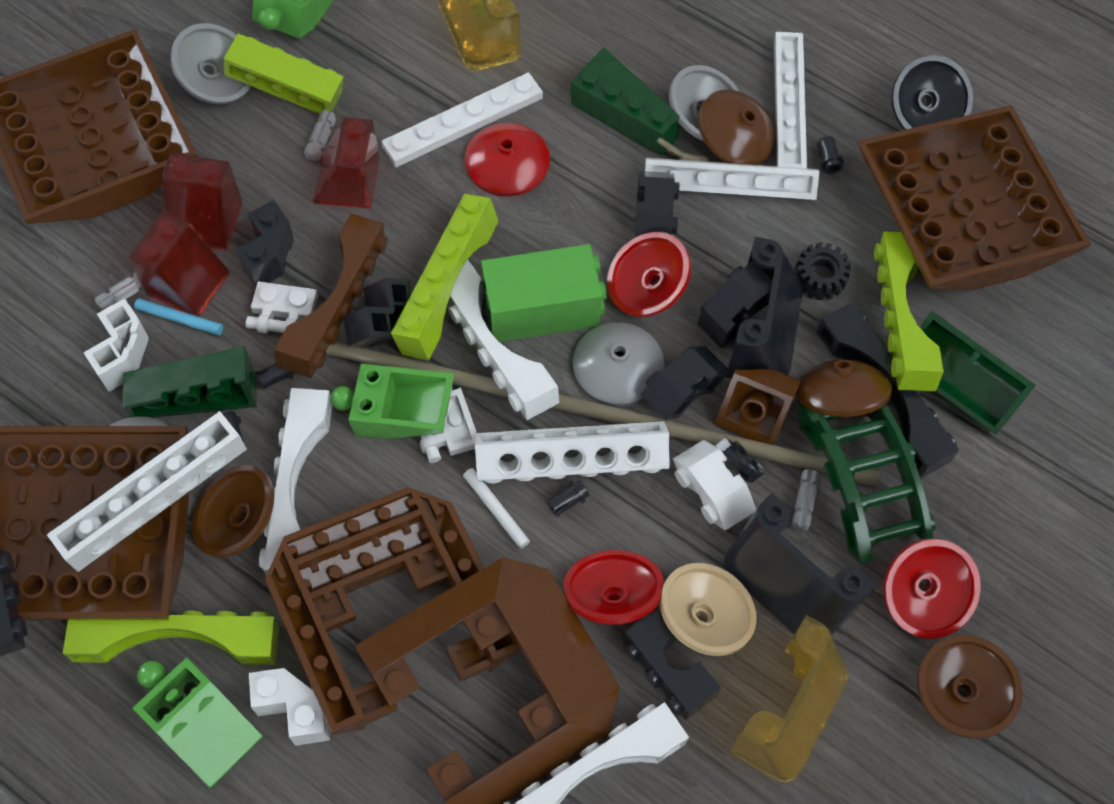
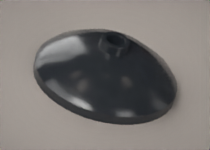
M938 55L920 57L908 63L894 81L891 93L893 113L897 122L904 130L970 115L973 107L971 82L965 71L949 58ZM922 97L927 99L926 106L921 102Z

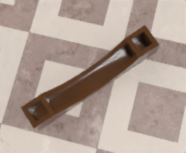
M350 214L339 233L340 249L344 263L338 284L329 298L315 311L303 319L287 325L274 348L278 368L312 379L317 368L321 369L327 356V349L330 344L334 345L337 341L339 327L344 321L343 317L351 313L352 303L355 298L361 296L367 275L371 276L373 274L379 253L383 254L387 247L388 238L385 236L384 223Z

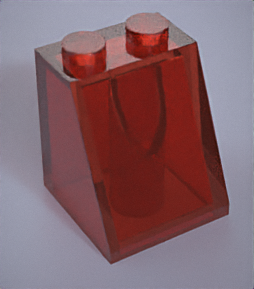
M343 117L323 152L313 199L314 204L371 209L380 164L372 119Z
M170 153L162 175L170 242L227 251L242 206V199L230 163L228 161Z
M166 212L161 213L128 258L147 296L176 310L198 317L204 312L230 274L229 269L188 222Z

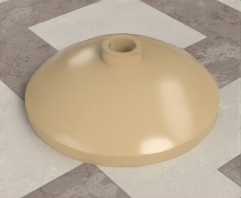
M691 563L677 568L664 582L660 600L662 617L672 634L687 647L706 655L725 656L737 652L751 639L755 631L757 619L755 605L747 589L729 572L710 564Z

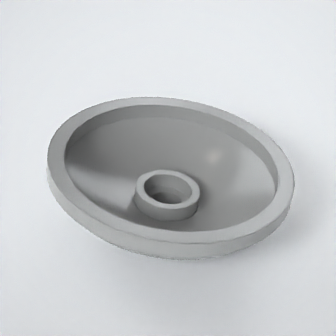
M201 23L189 26L177 36L170 52L171 68L177 81L189 94L207 103L228 104L237 101L247 93L251 87L250 85L224 75V57L236 37L235 33L219 25ZM204 69L209 70L211 75L207 74Z
M703 65L689 66L681 70L670 85V105L680 116L678 122L694 137L704 141L698 124L701 105L716 91L724 89L739 91L736 85L726 75L714 68Z
M622 322L606 323L591 329L580 339L573 355V373L580 388L593 400L609 406H630L645 400L641 393L648 386L646 381L653 373L664 369V357L657 341L642 328ZM623 352L625 355L618 357L614 353Z

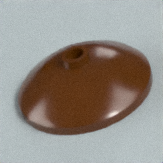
M724 89L712 93L703 102L698 115L700 133L708 148L719 159L726 163L760 165L770 156L775 144L773 124L768 113L754 98L740 91Z
M837 359L813 366L802 374L798 379L801 382L796 396L802 405L814 412L828 416L852 417L868 414L883 407L891 397L892 385L889 378L872 365L856 360Z
M239 465L224 471L208 485L196 505L192 519L193 539L202 552L215 558L231 557L247 549L260 537L268 525L274 506V487L269 476L255 466Z
M970 635L952 636L934 645L926 653L920 664L917 675L919 697L929 716L944 730L963 738L982 739L1003 731L1016 718L1022 703V683L1018 670L1008 655L990 641ZM958 687L965 688L968 696H961L958 692Z

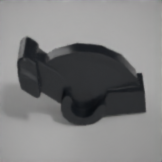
M725 437L716 444L723 454L730 458L733 464L740 469L739 473L747 482L753 483L764 474L762 463L757 458L750 461L747 458V451L738 441L733 442Z

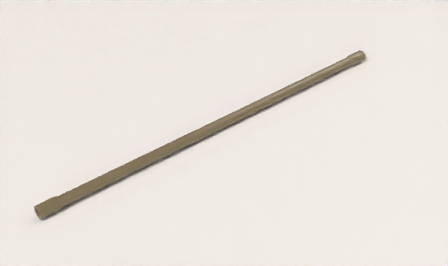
M338 341L334 345L330 344L326 351L327 356H335L370 365L454 373L453 385L507 398L509 395L505 388L500 389L494 378L368 348L348 347L347 343ZM559 394V404L551 407L616 424L664 421L670 437L695 443L705 440L714 446L726 437L733 442L738 441L750 456L827 474L824 463L828 462V460L822 456L679 422L665 421L662 418ZM871 468L856 472L853 476L854 481L876 487L879 481L880 469Z

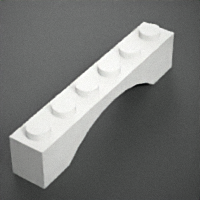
M467 260L452 288L448 301V311L455 324L461 323L463 326V334L470 345L475 344L478 348L477 353L482 364L485 367L490 366L493 370L492 375L497 386L500 389L505 388L508 392V400L512 408L516 412L521 411L526 420H529L559 404L558 386L541 363L525 359L511 352L499 343L488 330L482 319L481 312L484 298L481 277L469 260Z
M291 388L290 399H285L283 416L286 418L285 428H280L279 446L282 447L281 456L276 457L274 462V475L277 476L276 487H274V506L271 518L264 530L265 537H268L266 548L261 549L259 556V566L263 568L266 575L284 536L301 530L297 523L295 511V488L299 472L307 456L315 445L329 432L333 407L329 390Z
M665 702L657 708L654 704H651L637 714L638 721L629 727L626 723H623L608 734L611 739L601 746L597 742L591 744L580 753L582 757L571 766L568 762H565L550 773L553 777L543 785L538 781L527 787L521 793L523 798L515 804H560L572 789L589 776L619 764L636 762L658 764L684 746L689 736Z

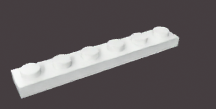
M776 32L774 37L776 166L807 169L803 33Z
M528 72L382 140V148L396 168L543 99V91Z
M646 158L645 171L674 173L675 182H680V191L816 200L820 173L818 169Z

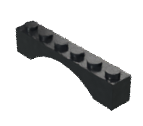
M850 303L822 317L816 333L833 356L872 365L889 378L892 385L890 399L896 408L906 442H910L915 450L914 461L920 479L949 464L959 451L954 437L944 430L939 423L936 412L928 407L920 397V391L898 390L897 379L892 377L891 374L893 358L886 350L883 339L875 334L868 325L864 313L858 311L854 304Z

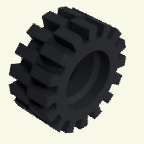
M822 242L816 244L815 248L811 244L807 247V250L801 252L794 272L803 287V293L806 290L809 291L807 297L812 299L813 295L816 294L818 295L817 300L823 301L826 295L827 300L833 299L834 294L838 296L844 290L851 273V262L847 261L848 256L846 253L840 255L841 248L838 246L835 250H832V244L827 243L824 248L822 247ZM814 265H824L831 269L833 276L831 278L818 277L812 272L811 267Z

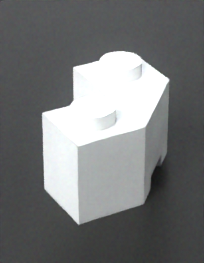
M125 298L97 314L110 338L83 352L108 392L123 384V373L139 369L149 339L140 320Z
M703 440L673 458L677 468L675 476L682 487H688L699 494L703 504L701 511L705 519L710 524L714 523L726 531L756 511V507L748 486L739 474L733 477L732 473L726 468L724 462L727 458L720 448Z
M284 668L249 673L251 708L258 717L287 713L289 738L295 746L330 740L328 724L311 688Z

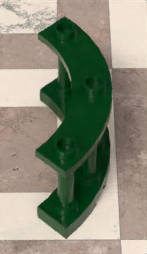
M797 401L800 430L810 440L816 452L823 450L828 462L824 463V468L833 491L840 490L846 508L840 510L844 526L847 549L860 564L873 561L871 548L878 542L915 533L921 540L933 538L932 531H935L936 524L933 515L929 512L924 489L914 461L915 450L910 442H906L900 427L887 405L885 404L880 409L865 414L871 421L837 430L835 427L831 428L827 421L842 417L814 412L802 405L800 401ZM880 432L890 449L851 460L850 458H845L840 444L843 441ZM893 462L896 463L903 485L865 495L861 492L858 493L853 478L856 472ZM907 497L912 520L872 531L867 527L864 512L867 511L868 507Z

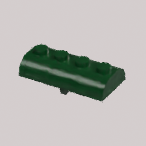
M931 311L920 328L940 348L944 372L935 392L987 430L997 435L1036 384Z

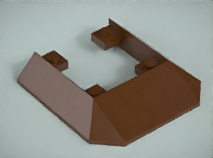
M407 487L284 536L267 572L265 582L332 735L363 730L365 725L394 713L398 709L396 703L389 706L375 680L352 689L327 632L356 620V615L346 594L405 569L417 593L446 582L450 589L484 569L451 502ZM510 633L481 651L472 637L446 648V654L460 682L486 670L491 672L520 651Z
M504 557L354 646L389 706L421 688L404 657L461 622L465 624L480 651L510 633L545 691L543 695L516 711L533 739V742L475 779L457 749L426 768L445 804H503L551 773L558 766L579 755L591 744L599 742L608 736L611 729L620 686L578 616L570 608L567 598L552 573L547 568Z

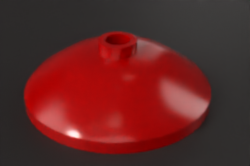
M499 123L482 129L470 140L465 151V167L472 182L483 191L497 196H518L533 190L544 180L550 165L549 149L544 139L531 128L516 123Z
M650 232L635 237L619 250L610 265L607 276V289L612 302L621 311L634 317H650L667 310L682 296L689 283L691 275L690 255L686 247L676 237L667 233Z
M936 538L922 539L903 548L890 563L883 585L884 602L888 613L895 623L912 635L929 639L945 637L964 626L978 605L981 591L980 575L971 556L960 546ZM922 579H925L926 585L920 589L919 583Z
M608 550L588 555L576 562L567 572L563 587L568 604L576 614L595 623L620 625L636 621L648 615L658 606L661 600L664 579L660 569L648 558L634 552Z

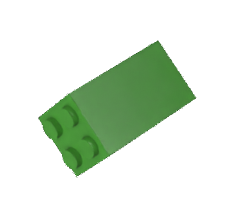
M590 244L481 260L483 293L490 330L498 342L600 326V316L605 314L604 299L607 297L604 281L598 280L597 273H600L599 257L592 254Z

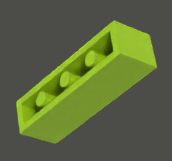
M237 33L224 57L225 76L318 114L323 110L333 111L342 93L344 76L337 74L331 69H324L314 65L307 59L297 58L285 53L280 48H273L263 44L253 37H246Z

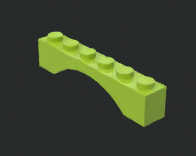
M470 194L463 195L391 332L402 355L429 361L441 337L449 297L461 269L478 248L489 242L499 222L491 198Z
M883 231L880 243L875 245L874 259L879 261L877 280L883 286L881 305L886 306L884 326L890 332L888 352L893 353L891 374L892 377L897 379L898 390L936 391L944 372L940 348L917 325L906 299V286L916 275L918 265L901 232Z
M184 611L183 615H170L169 620H68L62 654L72 662L107 663L120 653L139 644L157 639L178 637L196 639L215 645L229 653L242 665H276L280 626L275 617L267 612H252L250 616H237L234 612L219 611L216 616L204 615L199 611Z

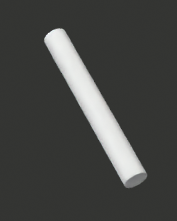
M473 468L467 470L463 474L466 481L519 549L526 547L530 540L487 485L483 481H477L476 471Z

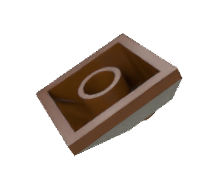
M773 369L735 370L714 424L751 440L774 445L801 381Z

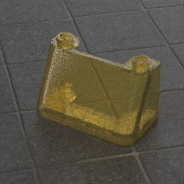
M438 0L459 54L467 68L478 71L520 59L519 13L511 0Z
M808 615L805 616L785 649V652L791 654L794 659L792 675L803 680V683L784 719L768 711H760L754 714L730 750L731 754L780 782H789L795 779L801 772L849 677L848 669L828 628Z

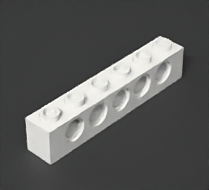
M219 411L48 533L47 536L65 561L79 572L246 451L247 448L239 434Z
M662 421L475 433L477 481L498 483L503 479L515 478L519 481H530L535 477L546 476L551 479H562L566 475L576 474L583 477H593L598 473L607 472L615 475H625L630 471L638 470L656 473L661 469L669 468V432L665 422ZM633 446L643 447L636 454L628 453V450ZM601 448L611 449L610 453L605 456L596 454ZM569 450L579 451L576 457L568 458L564 456ZM537 452L548 454L542 460H536L532 457ZM505 454L516 456L511 462H505L500 459Z

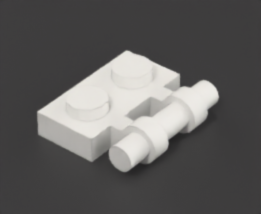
M258 282L251 309L253 313L261 315L259 317L248 316L246 328L257 329L258 333L268 334L269 331L283 333L287 325L299 321L315 311L318 299L317 290ZM273 316L284 317L287 319L286 321L274 320Z
M461 388L451 391L444 433L421 435L420 446L422 452L427 454L430 463L438 462L441 459L438 449L446 445L450 456L475 449V433L477 432Z

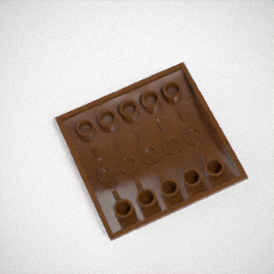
M136 29L0 79V160L27 224L97 217L151 195L198 157Z
M1012 105L867 138L857 142V146L929 289L976 290L1022 278L1089 248L1091 245Z
M0 426V548L5 552H9L14 562V571L10 573L12 583L16 584L21 596V603L17 604L19 616H22L24 620H169L183 565L189 492L79 572L65 561L47 534L188 434L187 426Z

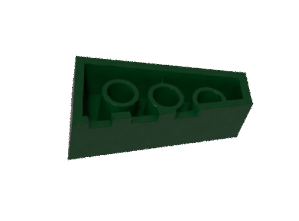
M604 47L570 82L571 105L659 155L663 156L667 149L657 142L658 138H662L671 145L678 139V121L680 116Z
M245 346L123 373V408L129 417L156 418L257 407L256 373Z

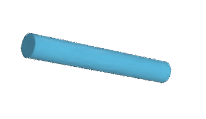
M138 298L134 305L135 310L220 336L223 331V324Z

